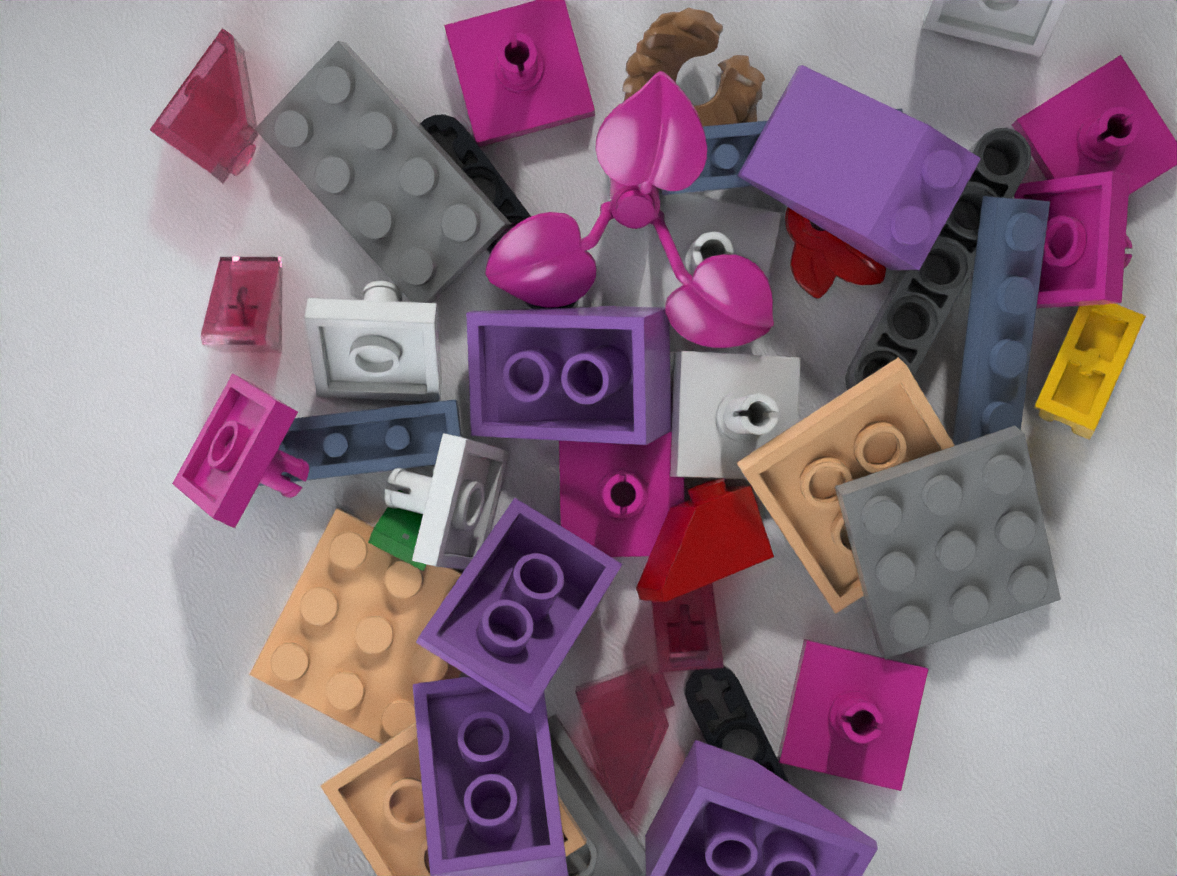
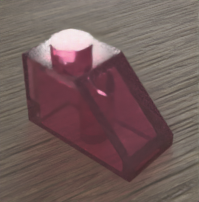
M223 28L150 128V131L165 144L222 184H224L230 174L237 176L248 166L256 151V145L253 142L259 135L255 130L257 122L245 51L232 34Z
M645 661L576 686L575 690L620 813L633 808L669 727L664 710L675 706L662 670L650 675Z

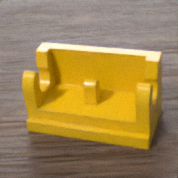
M1118 304L1079 306L1034 406L1035 409L1040 410L1039 416L1048 422L1053 420L1062 422L1072 427L1071 430L1074 434L1090 440L1146 316Z

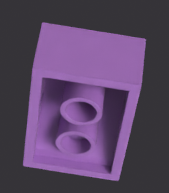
M800 65L797 67L737 176L889 270H920L981 158L930 125L804 65Z
M600 306L470 311L466 313L471 436L647 445L671 431L670 325L665 307Z
M514 498L421 632L416 643L530 714L623 564L517 498Z
M470 676L413 684L430 876H569L545 693L543 692L531 713L528 714Z
M695 740L645 835L646 876H862L878 850L876 840L754 760Z

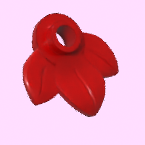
M787 207L785 226L789 236L795 242L790 267L796 282L809 295L816 299L821 298L832 286L836 277L856 285H876L884 281L886 275L885 266L823 228L819 231L814 229L810 224V220Z

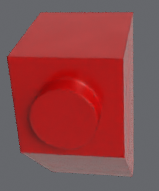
M724 478L708 481L688 490L691 500L670 507L636 587L640 600L667 602L774 557L751 485L727 487Z

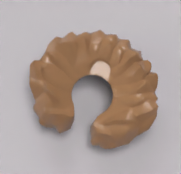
M689 7L681 12L661 14L650 25L649 29L644 32L643 39L637 43L636 52L629 57L626 63L625 71L629 76L625 79L622 91L625 92L624 101L639 91L659 71L666 73L676 83L678 72L686 61L694 57L707 55L717 49L723 25L716 22L711 13ZM734 55L717 64L724 72L715 96L702 105H693L702 126L757 122L756 105L763 97L762 83L765 77L758 69L750 66L748 56Z

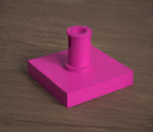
M535 0L444 25L474 137L479 147L595 116V108L565 0Z
M1121 55L1011 124L1015 131L1019 132L1027 140L1031 149V156L1046 180L1115 171L1130 175V195L1177 165V141Z
M1108 171L1021 183L1014 198L1050 202L1036 309L1122 303L1124 268L1128 266L1132 258V254H1125V249L1133 248L1130 238L1126 236L1130 175Z
M232 373L172 484L213 519L233 528H236L259 483L280 492L287 498L296 496L303 487L292 482L289 477L282 475V472H287L306 482L309 464L307 461L297 459L278 448L298 411L253 383Z
M672 431L647 445L559 441L561 526L610 557L650 556L670 507L684 502V477H670Z
M804 639L777 756L779 763L901 791L928 668L893 659L885 660L884 657Z

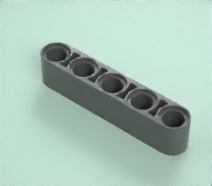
M1009 128L993 129L984 134L969 149L970 152L981 159L957 202L964 201L972 204L977 209L979 218L983 196L1013 198L1031 162L1030 146L1025 137L1015 130ZM994 148L1005 154L1009 163L1007 175H997L987 169L983 159L985 149ZM952 210L928 255L941 256L947 261L951 274L947 284L939 285L931 282L924 273L923 264L920 270H901L848 366L845 376L847 390L863 381L864 368L868 362L872 361L886 366L899 357L907 365L913 377L915 376L974 269L979 226L977 230L962 228L956 222ZM898 308L910 309L918 315L921 321V330L916 339L909 340L903 338L896 332L893 326V317Z

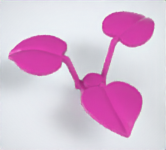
M663 71L656 73L639 91L615 107L599 128L596 136L595 150L599 164L610 177V201L601 204L600 215L591 232L581 239L580 228L573 217L566 213H540L521 221L510 229L495 245L486 264L485 275L490 283L509 294L536 306L547 308L566 306L586 295L593 285L597 266L594 258L587 250L592 249L598 244L611 219L615 218L620 224L632 229L652 224L655 227L676 278L683 284V286L673 291L665 302L666 315L676 332L695 344L714 348H729L750 343L767 334L771 327L774 326L771 287L768 278L755 263L739 255H716L702 261L696 267L692 276L685 269L665 223L664 212L660 210L659 188L667 191H680L692 185L705 167L707 142L701 120L690 99L675 81Z

